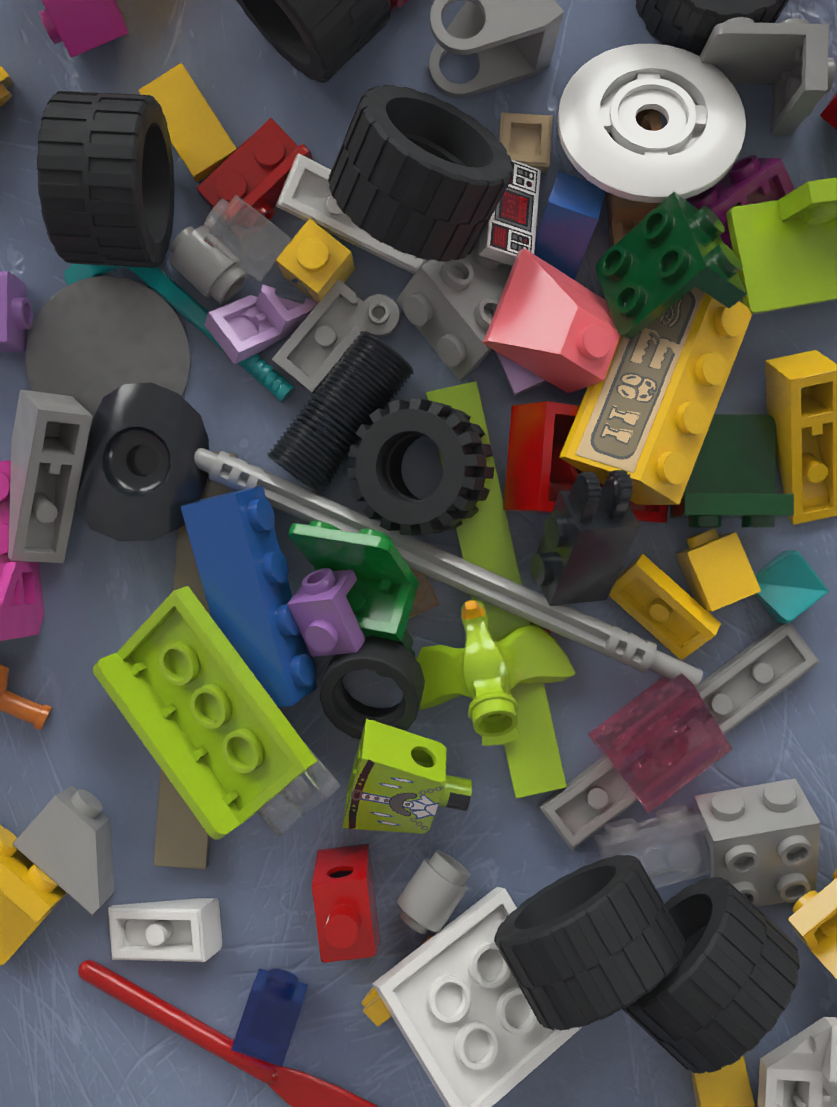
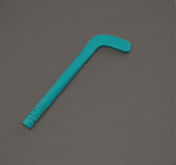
M72 264L64 271L65 282L67 285H70L82 279L102 276L118 268L129 269L225 352L204 325L209 311L158 266L148 268ZM258 354L237 363L282 403L293 394L295 386L286 381L282 375H279V372L273 370V367L267 364L264 359H261Z

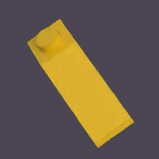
M817 350L765 360L767 414L774 418L776 424V459L784 494H794V516H788L789 521L796 525L837 516V364Z

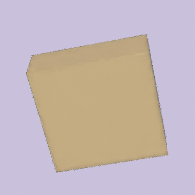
M501 112L499 142L506 148L507 154L512 160L539 169L541 173H548L553 116Z

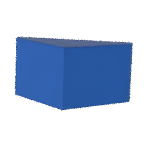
M559 171L536 234L534 255L575 280L599 220L606 191L591 182Z

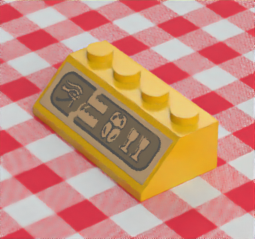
M695 286L635 337L628 339L620 335L605 379L602 382L588 386L559 458L582 472L596 473L595 475L598 476V480L602 484L607 481L609 472L614 470L627 471V474H630L633 485L632 499L629 500L637 505H679L753 313L740 301L731 308H727Z

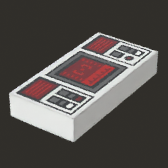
M512 160L513 177L480 237L478 253L480 256L513 266L518 251L525 248L533 254L535 251L541 170Z

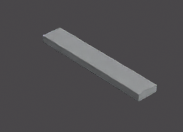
M778 623L701 681L695 690H689L566 784V788L557 790L540 803V809L571 850L575 849L811 670L820 661L791 623Z

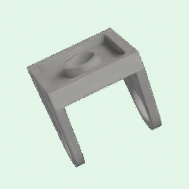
M434 0L430 12V28L437 43L430 54L429 74L433 84L441 93L452 98L470 97L535 76L551 64L564 11L555 0H464L466 1L446 30L441 20L443 12L450 4L463 0ZM447 52L457 55L474 54L478 59L480 68L472 80L463 84H456L443 76L439 64Z

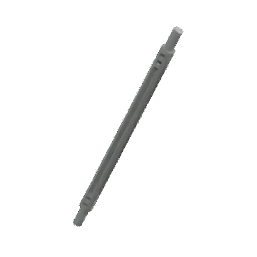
M199 448L195 452L194 460L197 467L209 473V479L216 483H221L234 491L263 485L266 499L272 507L308 523L311 521H323L336 526L342 531L359 533L361 529L365 528L380 531L391 538L409 568L582 644L608 658L611 657L617 660V662L629 665L642 673L651 670L693 690L700 684L703 676L702 670L658 651L657 644L643 640L635 634L625 632L617 626L607 624L567 605L549 606L545 595L415 537L401 535L399 530L388 531L380 527L381 522L369 519L368 516L273 475L258 466L255 467L245 460L235 458L227 452L221 451L219 454H216L205 448Z

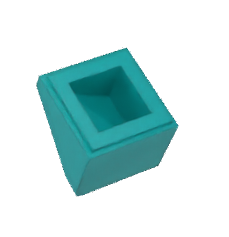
M784 550L754 574L761 589L760 592L754 595L773 620L778 623H790L830 592L797 550Z

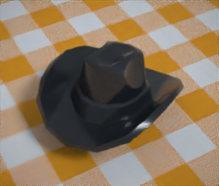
M149 382L123 384L103 397L90 427L77 493L78 509L90 529L117 541L155 540L183 527L185 521L181 506L200 501L208 473L197 467L194 455L199 448L209 450V438L201 415L178 393Z

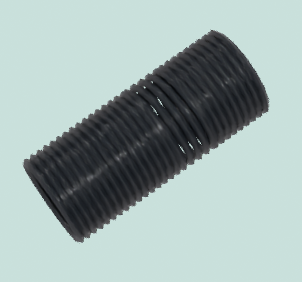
M361 331L360 335L357 336V340H353L354 344H350L351 348H347V352L341 357V361H337L338 365H334L335 369H331V373H328L325 381L321 382L322 386H318L319 390H315V394L311 395L312 399L307 400L308 404L304 405V409L300 410V414L296 415V419H292L293 423H289L290 427L286 428V432H283L280 440H276L277 444H273L274 448H270V452L267 453V457L317 495H321V491L325 490L324 487L328 486L327 483L331 482V478H334L337 470H341L340 466L344 465L343 462L348 460L351 445H360L359 440H362V438L356 435V432L361 424L372 426L374 422L369 415L378 408L385 410L391 399H395L394 395H398L397 391H401V387H404V383H407L410 375L414 374L411 365L399 353L367 331Z

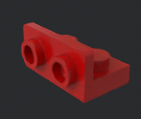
M270 118L196 189L200 196L242 239L250 231L258 232L263 229L275 214L274 208L295 157L301 154L313 160L312 154L304 144L298 146Z

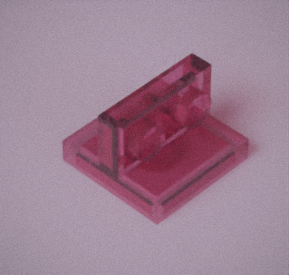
M682 673L673 680L663 676L588 733L593 743L622 777L648 813L732 750L696 687Z

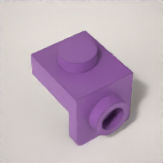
M324 568L310 573L303 579L302 586L287 603L312 657L357 653L365 642L364 635L346 598V594L357 581L352 569L332 572L331 569Z

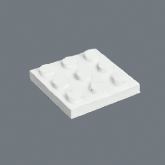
M494 888L440 930V932L372 983L446 1107H492L582 1028L575 1027L560 1031L556 1029L551 1030L539 1024L497 948L494 938L498 927L512 911L517 909L505 888Z

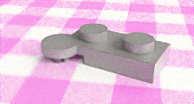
M338 279L272 360L311 394H315V390H319L318 386H322L321 382L325 381V377H328L331 369H335L334 365H338L337 361H341V357L347 352V348H351L350 344H354L353 340H357V336L360 335L361 331H367L376 337H384L390 335L397 328L400 318L398 305L392 298L383 294H375L362 301L353 290Z

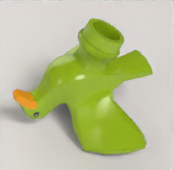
M470 600L465 602L460 609L466 637L465 647L452 648L444 645L422 647L416 658L421 665L425 679L419 710L438 706L461 695L470 697L472 702L469 705L468 717L473 722L475 732L482 735V745H502L521 738L517 728L519 705L510 694L511 690L518 683L561 682L574 676L576 672L567 654L555 638L537 624L518 628L506 638L495 641L489 630L485 605L480 601Z

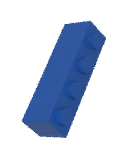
M263 485L209 497L181 506L212 619L277 707L293 706L317 688L315 682L316 669L313 659L308 655L304 638L287 605L293 597L288 581V563L284 554L280 551L274 529V511L272 505L266 499Z

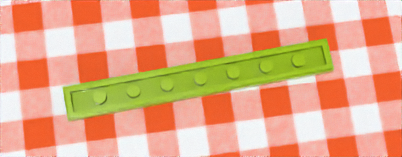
M477 381L426 392L427 400L450 405L453 409L461 410L471 416L469 422L479 425L485 433L480 438L482 443L491 445ZM438 448V453L443 471V458ZM486 457L487 467H494L493 479H485L484 487L490 490L488 497L485 501H478L475 506L479 511L472 518L461 520L463 525L455 528L462 559L522 585L506 511L503 510L504 502L494 457ZM470 595L471 600L480 601L485 605L489 630L495 641L506 638L518 628L531 625L528 620ZM518 683L511 690L510 694L519 705L517 728L521 738L503 744L516 799L567 787L544 683Z

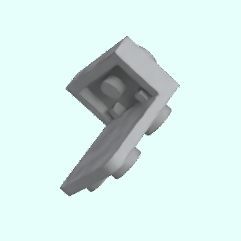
M746 17L729 19L714 27L700 54L701 63L714 65L732 84L772 85L771 135H792L803 120L811 115L813 108L824 94L829 93L835 77L834 58H828L829 24H809L807 20L801 18L787 19L780 23H754L752 19Z
M480 239L471 254L466 255L465 258L460 260L452 259L448 262L430 260L420 266L395 301L403 310L408 320L416 326L437 352L442 362L451 369L459 381L472 373L493 350L483 344V340L513 267L478 255Z
M796 778L694 796V812L710 847L711 878L721 877L724 880H728L756 907L784 902L794 903L806 893L813 890L816 891L821 823Z

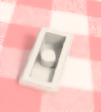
M217 898L112 905L108 908L112 960L206 962L222 948L220 906Z

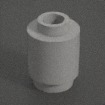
M191 226L185 228L175 237L170 246V249L173 251L170 264L206 299L214 298L220 305L234 298L249 278V274L242 268L243 261L207 226H200L196 229Z
M436 850L431 859L425 858L397 899L398 905L403 910L400 918L418 933L426 934L428 929L440 932L467 892L466 882L470 878L471 873L452 856L443 851Z

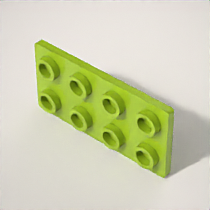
M837 177L808 181L776 201L736 206L727 211L726 218L732 249L742 265V270L738 272V276L747 293L742 298L743 304L749 308L751 313L759 314L837 300Z

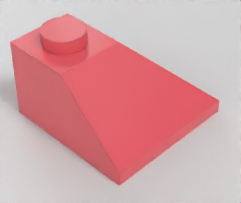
M523 248L518 251L483 344L569 394L604 381L621 334L616 329L605 299Z

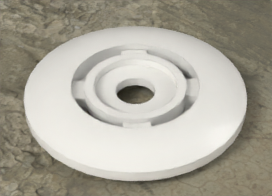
M661 44L621 46L608 50L585 63L566 85L560 100L557 119L561 145L568 159L579 173L608 193L628 200L646 203H662L673 192L686 199L711 188L732 168L741 151L746 130L745 110L739 94L729 79L714 65L701 63L700 56L684 49ZM653 109L661 112L666 117L667 125L661 130L649 131L640 127L635 117L643 110Z

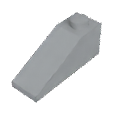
M20 390L11 440L8 557L11 561L64 563L92 421V415L73 396Z

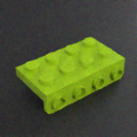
M189 586L174 590L116 653L101 658L93 666V673L207 834L215 840L222 839L247 822L318 762Z

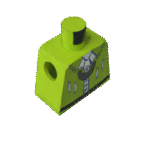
M366 719L347 786L342 828L417 834L426 833L430 830L438 806L467 811L472 794V780L446 775L447 748L441 742Z

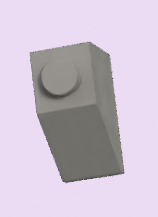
M71 785L52 798L14 841L13 845L93 916L115 892L110 818L102 812L103 806L93 794L84 789L77 790Z

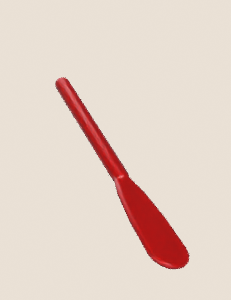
M85 960L79 965L78 976L83 981L266 1083L291 1107H378L346 1089L306 1072L275 1064L93 960Z

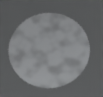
M116 276L91 277L63 288L50 298L39 311L27 339L26 370L33 391L73 396L92 415L93 420L103 397L123 384L152 382L182 396L190 370L189 343L179 317L172 307L155 291L127 278Z

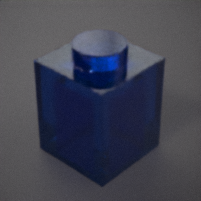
M259 968L231 1050L282 1067L304 1002L308 984L299 982L297 976L286 970L271 969L266 971Z

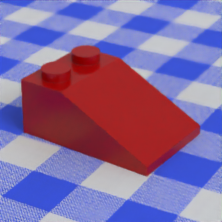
M551 401L511 406L503 510L551 514L559 491L571 490L577 474L583 472L562 460L559 456L580 406ZM629 500V506L638 521L667 523L668 505H637Z

